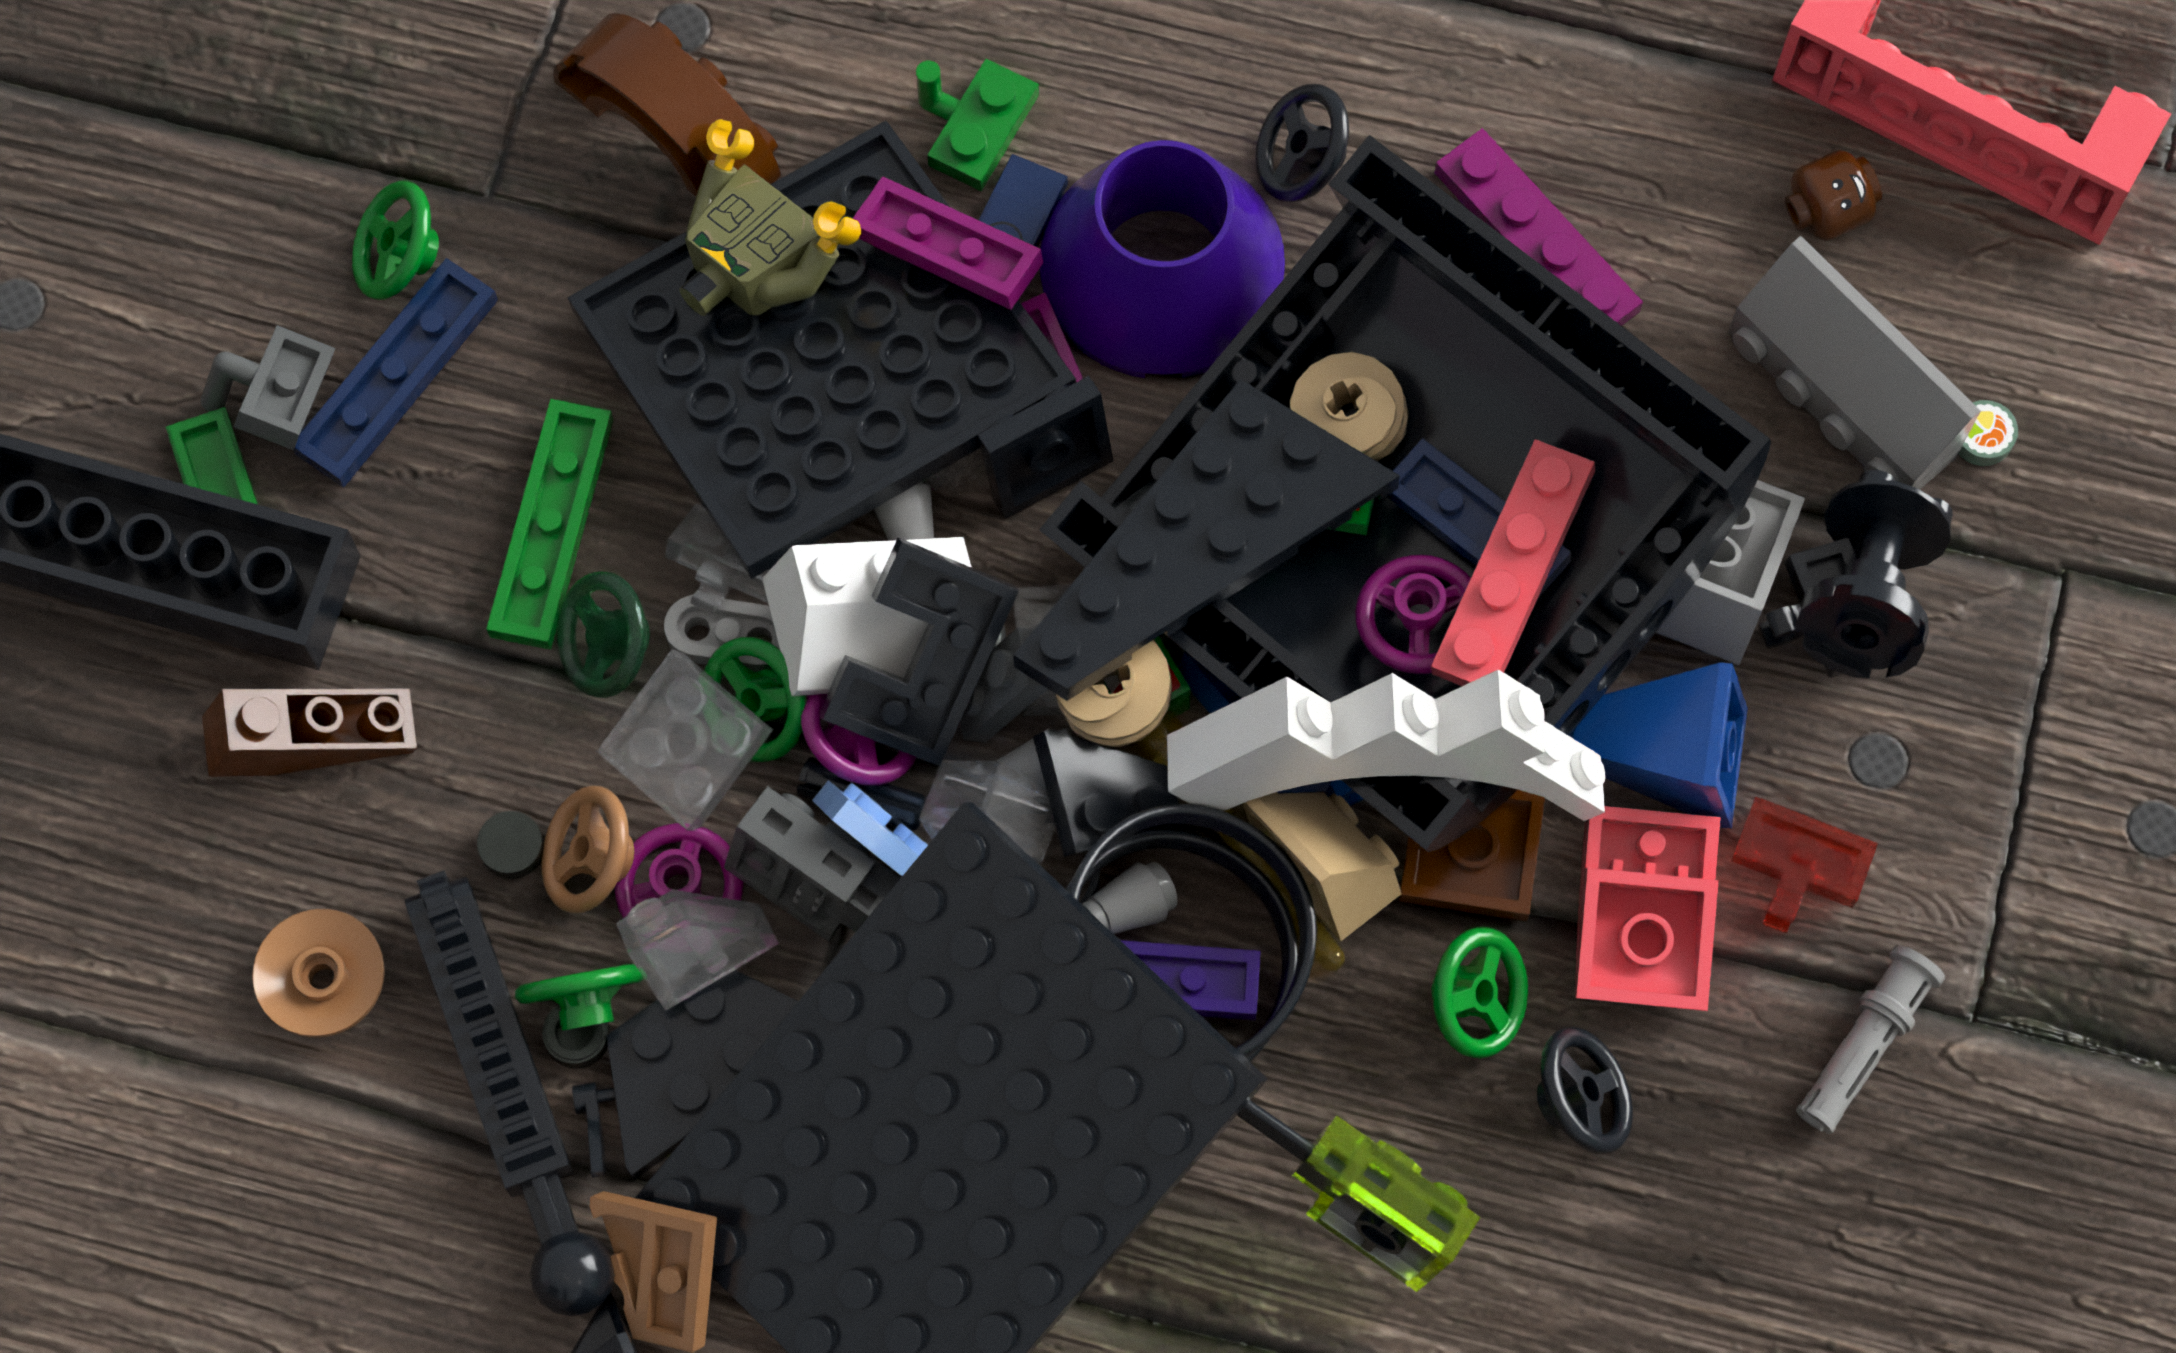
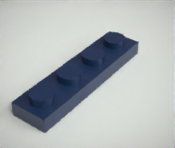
M446 258L302 430L293 450L295 455L344 488L498 302L495 290Z

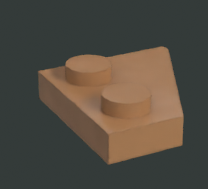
M605 1191L591 1196L589 1207L593 1218L602 1216L614 1254L611 1255L615 1272L614 1282L623 1293V1310L633 1339L691 1353L704 1347L717 1217Z

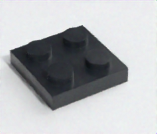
M1089 376L1072 385H1064L1054 389L1044 400L1016 415L1010 414L999 418L989 429L978 434L992 498L1005 519L1114 461L1102 395Z

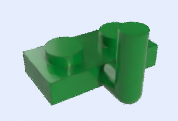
M985 58L963 97L959 100L942 91L939 65L931 60L923 61L916 68L919 104L924 110L948 121L927 155L928 166L982 192L1037 100L1039 84Z

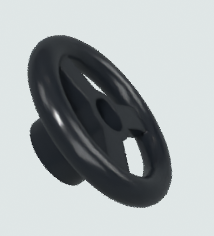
M1321 84L1299 86L1285 94L1267 115L1258 136L1255 162L1257 174L1263 188L1275 199L1289 203L1306 200L1320 192L1343 165L1349 140V118L1344 102L1334 90ZM1309 102H1317L1323 105L1329 114L1331 128L1309 123L1305 118L1302 105ZM1285 122L1289 133L1285 145L1286 153L1275 171V143L1279 131ZM1303 173H1311V175L1305 180L1296 184H1291L1293 179L1297 178Z
M1567 1027L1556 1031L1546 1042L1541 1056L1540 1070L1542 1081L1537 1088L1539 1108L1550 1125L1557 1129H1562L1581 1148L1595 1154L1615 1152L1626 1142L1633 1122L1632 1099L1625 1075L1612 1052L1592 1033L1576 1027ZM1569 1047H1576L1582 1050L1595 1062L1601 1072L1594 1075L1591 1071L1582 1070L1565 1050ZM1610 1091L1613 1104V1121L1610 1130L1606 1134H1602L1599 1107L1603 1103L1604 1093Z

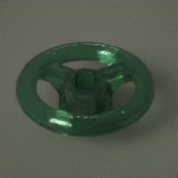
M596 571L580 578L571 587L562 603L557 624L558 651L568 678L581 692L595 698H609L620 694L633 682L641 668L649 645L650 630L641 602L629 583L612 572ZM598 590H606L617 598L622 609L605 611L595 604L591 594ZM578 616L586 628L585 638L589 647L585 666H583L579 657L576 643ZM615 660H623L618 670L612 676L603 679L604 672Z

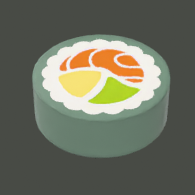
M1990 400L1972 402L1981 412L1958 454L1964 460L1974 465L1991 466L1997 464L2009 455L2017 440L2018 425L2016 419L2000 403Z

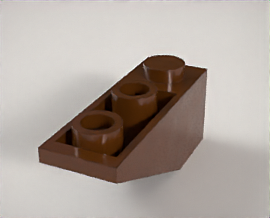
M222 689L202 716L209 777L274 776L413 753L417 749L410 689Z

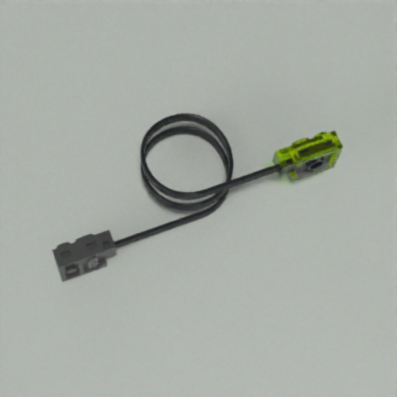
M768 786L737 825L724 865V869L828 942L842 924L856 932L901 878L869 856L870 850L845 830L830 822L826 826L815 820L813 811L801 799L789 793L780 795ZM1169 804L1149 808L1131 815L1109 829L1097 840L1085 855L1066 890L1079 901L1083 885L1101 868L1122 856L1148 849H1175L1205 857L1226 868L1246 883L1263 902L1274 922L1282 956L1280 986L1270 1016L1264 1027L1257 1034L1236 1048L1248 1061L1252 1062L1293 1011L1310 976L1316 950L1317 925L1313 900L1308 886L1295 863L1275 841L1258 828L1232 814L1202 805ZM1162 824H1193L1221 832L1250 848L1276 872L1290 894L1299 925V952L1295 925L1284 898L1268 876L1245 856L1215 839L1193 832L1159 829L1133 833ZM1251 1100L1237 1115L1302 1161L1292 1176L1318 1193V1196L1306 1212L1307 1216L1416 1292L1453 1262L1481 1218L1467 1208V1200L1457 1190L1441 1182L1431 1183L1421 1176L1420 1172L1422 1169L1404 1153L1382 1140L1375 1143L1337 1115L1320 1133L1314 1144Z

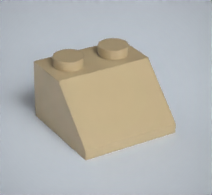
M1275 792L1242 803L1249 823L1275 841L1295 863L1310 891L1315 914L1340 941L1348 937L1401 895L1394 871L1399 866V861L1395 854L1378 835L1375 834L1368 839L1355 826L1359 823V820L1349 804L1340 795L1337 796L1333 793L1328 797L1324 792L1284 794Z

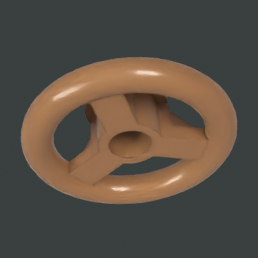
M587 786L575 791L557 809L547 829L541 858L543 883L552 902L566 912L584 913L597 907L609 896L617 882L624 879L631 869L634 859V844L629 836L628 819L622 803L612 791L601 786ZM600 808L607 817L609 828H607L599 812ZM579 814L577 833L571 841L569 850L561 857L567 831ZM580 873L589 874L596 879L586 891L579 894L571 893L564 884L572 876Z

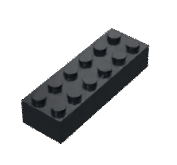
M0 434V582L319 670L361 557L348 529Z

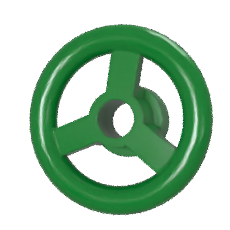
M396 181L384 187L370 202L358 225L352 251L353 276L360 291L371 299L385 300L397 295L409 284L414 275L425 274L436 259L439 238L437 232L431 228L430 205L423 190L415 183ZM406 199L411 209L397 222L388 221L384 216L387 210L397 201ZM374 237L377 239V252L379 254L375 278L373 277L370 264Z
M755 637L734 638L716 649L707 662L701 686L704 713L713 733L728 750L745 760L770 762L783 757L794 748L803 733L801 715L806 705V695H791L788 669L782 652L770 642ZM738 657H756L767 663L770 667L754 672L744 666ZM723 674L736 691V704L740 712L735 729L727 719L721 702L720 687ZM787 715L785 726L777 738L767 743L754 742L757 729L762 722Z
M1477 927L1457 936L1444 951L1432 983L1433 1008L1438 1027L1448 1044L1458 1053L1476 1059L1491 1057L1499 1053L1514 1039L1525 1016L1528 1002V978L1524 961L1514 943L1505 934L1492 928ZM1480 947L1479 954L1469 965H1460L1470 951ZM1500 958L1506 969L1509 985L1506 1011L1497 999L1498 987L1495 976ZM1456 1017H1480L1486 1021L1492 1034L1482 1039L1472 1038L1462 1030Z
M627 964L526 983L516 989L515 998L521 1004L554 1000L561 1008V1011H558L562 1031L613 1022L614 1018L610 1000L621 987L641 982L645 978V969L640 964Z

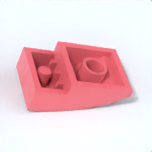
M1605 806L1604 813L1585 821L1578 908L1575 999L1708 1011L1719 881L1715 879L1721 817Z

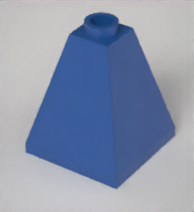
M1716 663L1604 694L1569 735V737L1601 756L1606 779L1686 814L1721 817L1720 828L1732 829L1748 711L1732 663Z

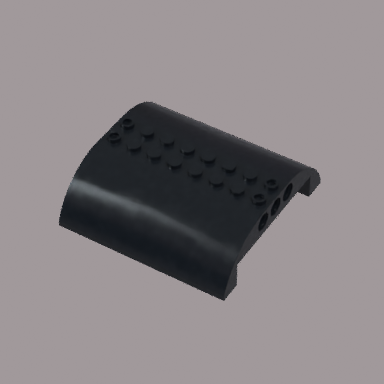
M1369 135L1329 182L1328 185L1343 209L1103 496L1100 497L1082 481H1079L1039 530L1085 568L1240 379L1290 409V399L1296 381L1310 365L1332 354L1355 352L1374 357L1388 367L1395 375L1402 387L1409 413L1404 438L1393 453L1378 461V463L1392 471L1423 438L1506 502L1535 439L1595 462V473L1562 544L1571 552V562L1537 599L1504 672L1540 695V701L1544 709V721L1569 736L1662 626L1709 564L1753 491L1767 459L1771 440ZM1348 403L1339 410H1343L1345 416L1348 417L1355 414L1358 408L1355 410L1353 404ZM1375 497L1367 535L1325 529L1300 545L1298 553L1218 605L1211 602L1188 617L1187 625L1168 637L1241 698L1288 677L1331 703L1393 673L1434 699H1437L1462 686L1432 675V673L1410 674L1386 666L1376 659L1362 642L1355 621L1357 599L1363 585L1377 569L1400 557L1409 555L1440 557L1456 564L1470 577H1472L1476 566L1389 498L1384 497L1379 500L1378 497ZM1406 576L1393 581L1389 585L1396 588L1398 583ZM1434 576L1442 583L1445 589L1452 586L1445 580ZM1376 603L1375 622L1379 633L1391 646L1409 653V630L1404 627L1395 612ZM1417 604L1412 606L1410 610L1417 614H1423L1428 612L1430 608L1426 605ZM1457 608L1445 613L1438 621L1436 627L1429 631V654L1439 650ZM1375 776L1341 779V781L1427 852L1442 848L1467 833L1518 790L1485 782L1446 777Z

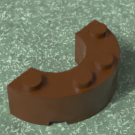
M608 14L553 70L554 82L598 118L608 109L621 115L640 129L667 156L681 175L687 190L695 196L697 195L707 162L715 160L717 154L710 150L706 135L708 128L718 119L732 123V131L727 139L728 147L733 143L738 129L749 131L754 140V147L751 153L744 159L735 160L733 167L739 170L745 164L769 184L774 183L781 176L779 166L773 155L778 145L772 135L758 123L752 122L739 104L724 89L727 85V80L723 73L706 58L701 57L698 61H695L682 49V44L678 37L661 22L656 21L650 27L642 21L625 14Z

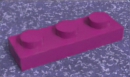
M883 176L852 218L860 224V240L1010 310L1043 264L1041 249Z

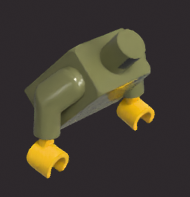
M723 119L716 120L708 128L706 135L707 144L710 150L717 154L715 160L707 162L686 230L685 242L693 267L697 273L679 288V292L685 302L701 316L708 314L726 296L749 315H761L771 307L811 298L817 292L831 267L836 263L835 261L839 256V251L836 248L838 244L850 245L856 242L861 235V227L857 220L849 217H844L840 221L845 215L846 208L831 201L823 203L818 207L814 218H812L745 164L739 170L733 167L735 160L744 159L751 153L754 147V140L749 131L738 129L733 143L728 147L727 139L732 131V123Z

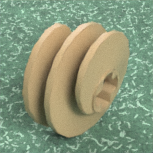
M1348 352L1332 354L1315 362L1296 381L1290 399L1291 410L1377 462L1393 453L1406 434L1409 413L1402 387L1393 372L1371 356ZM1352 403L1355 410L1358 408V411L1346 417L1343 410L1339 409L1343 405Z
M1154 640L1132 653L1131 661L1104 677L1117 675L1120 684H1122V691L1116 694H1109L1107 687L1104 685V680L1101 679L1068 701L1056 694L1062 714L1078 737L1103 746L1122 747L1144 739L1160 725L1170 706L1172 682L1167 659Z

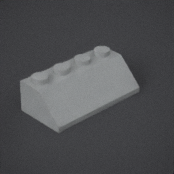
M1802 236L1791 243L1736 309L1728 333L1732 336V341L1738 352L1751 363L1756 364L1759 362L1776 379V385L1781 394L1791 404L1797 407L1803 406L1820 422V429L1826 439L1840 450L1847 449L1864 466V472L1882 470L1891 474L1898 482L1921 489L1956 459L1981 411Z

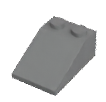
M1757 480L1742 512L1702 574L1656 633L1699 649L1708 655L1740 665L1764 608L1805 498Z

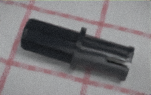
M810 757L805 762L800 773L799 781L806 783L805 785L799 784L797 786V796L813 800L828 780L842 792L852 782L836 776L816 758ZM853 783L892 816L888 822L889 824L898 826L902 823L911 831L917 830L921 825L927 808L926 797L923 794L889 783L876 786Z

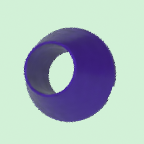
M1159 140L1136 145L1086 173L1068 189L1055 206L1045 227L1040 247L1043 264L1040 267L1043 293H1046L1064 335L1079 350L1101 365L1117 372L1145 378V373L1160 375L1182 373V378L1206 372L1284 279L1285 256L1281 233L1275 217L1260 194L1236 172L1192 145L1177 141ZM1162 210L1178 212L1195 219L1205 226L1215 239L1206 248L1190 257L1175 261H1154L1129 252L1112 237V233L1121 224L1134 216L1145 212Z

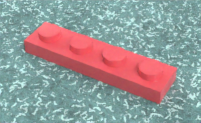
M1534 440L1431 665L1432 675L1464 686L1496 670L1505 672L1595 473L1594 461L1539 440Z

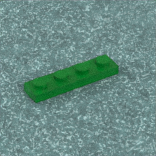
M550 399L486 630L490 638L548 650L552 649L614 421L610 410Z

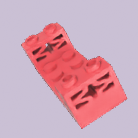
M1881 0L1804 1L1791 23L1772 81L2098 245L2101 244L2171 116V113L2159 108L2146 95L2137 92H2127L2114 86L2084 143L2081 144L2069 138L2068 134L2060 127L2050 123H2039L2013 110L2011 105L2002 98L1988 94L1983 95L1957 82L1955 77L1944 69L1926 67L1902 55L1900 50L1893 44L1881 39L1872 40L1868 38L1867 35Z

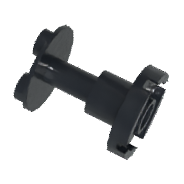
M1882 470L1865 471L1860 475L1858 482L1848 484L1832 495L1824 513L1826 531L1834 542L1849 538L1857 559L1845 566L1841 576L1823 579L1809 588L1800 604L1795 623L1797 634L1799 631L1803 633L1804 640L1802 646L1810 657L1830 670L1851 677L1868 679L1872 669L1881 670L1888 668L1886 678L1901 675L1917 665L1925 650L1929 634L1928 617L1917 599L1905 591L1906 580L1900 569L1906 570L1928 565L1944 554L1952 537L1951 521L1953 511L1947 502L1939 498L1930 497L1918 488L1898 482L1891 474Z

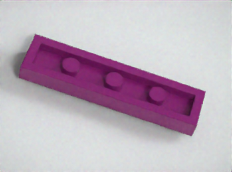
M1483 128L1436 162L1435 175L1469 211L1618 324L1623 326L1640 313L1643 301Z

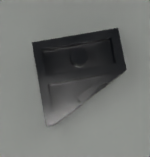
M1054 729L1043 731L1033 736L1064 857L1088 852L1102 835L1131 815L1156 806L1179 804L1177 796L1168 792V766ZM1180 823L1162 824L1142 829L1133 834L1159 829L1183 830L1185 826Z

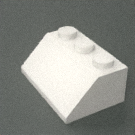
M963 537L907 540L971 567ZM896 540L792 546L762 578L780 651L786 661L792 696L828 694L845 655L904 678L928 623L880 604L872 597V593Z

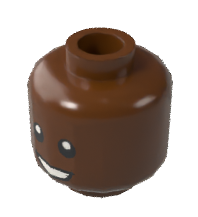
M1836 150L1796 169L1791 178L1792 194L1785 197V205L1793 224L1799 231L1808 228L1818 239L1830 241L1868 224L1876 214V203L1882 200V190L1874 169L1865 157L1855 158L1849 152Z

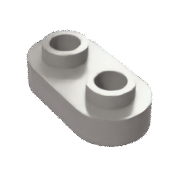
M689 595L676 601L665 616L664 631L669 647L675 655L688 662L707 665L708 660L716 649L727 641L739 637L764 635L772 640L771 644L780 649L770 608L767 605L705 595ZM702 625L709 629L708 635L702 640L694 641L687 637L688 631L694 626ZM738 657L744 666L754 672L770 667L767 663L756 657Z

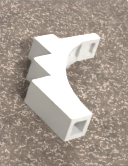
M1500 670L1487 674L1437 699L1391 673L1331 703L1292 679L1285 677L1167 735L1168 792L1189 804L1207 806L1221 811L1278 791L1314 783L1375 776H1428L1479 781L1525 791L1548 799L1582 821L1605 812L1603 793L1605 770L1601 762V756L1545 722L1540 695Z

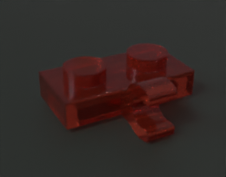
M1755 797L1731 862L1779 880L1762 924L1787 934L1791 923L1795 920L1805 890L1853 908L1860 896L1878 843Z

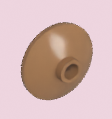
M307 910L294 914L279 923L263 940L253 965V987L261 1008L279 1027L303 1037H328L352 1028L365 1018L374 1007L384 983V958L376 938L358 919L337 910ZM328 969L334 972V980L327 988L317 989L312 986V979L318 971Z

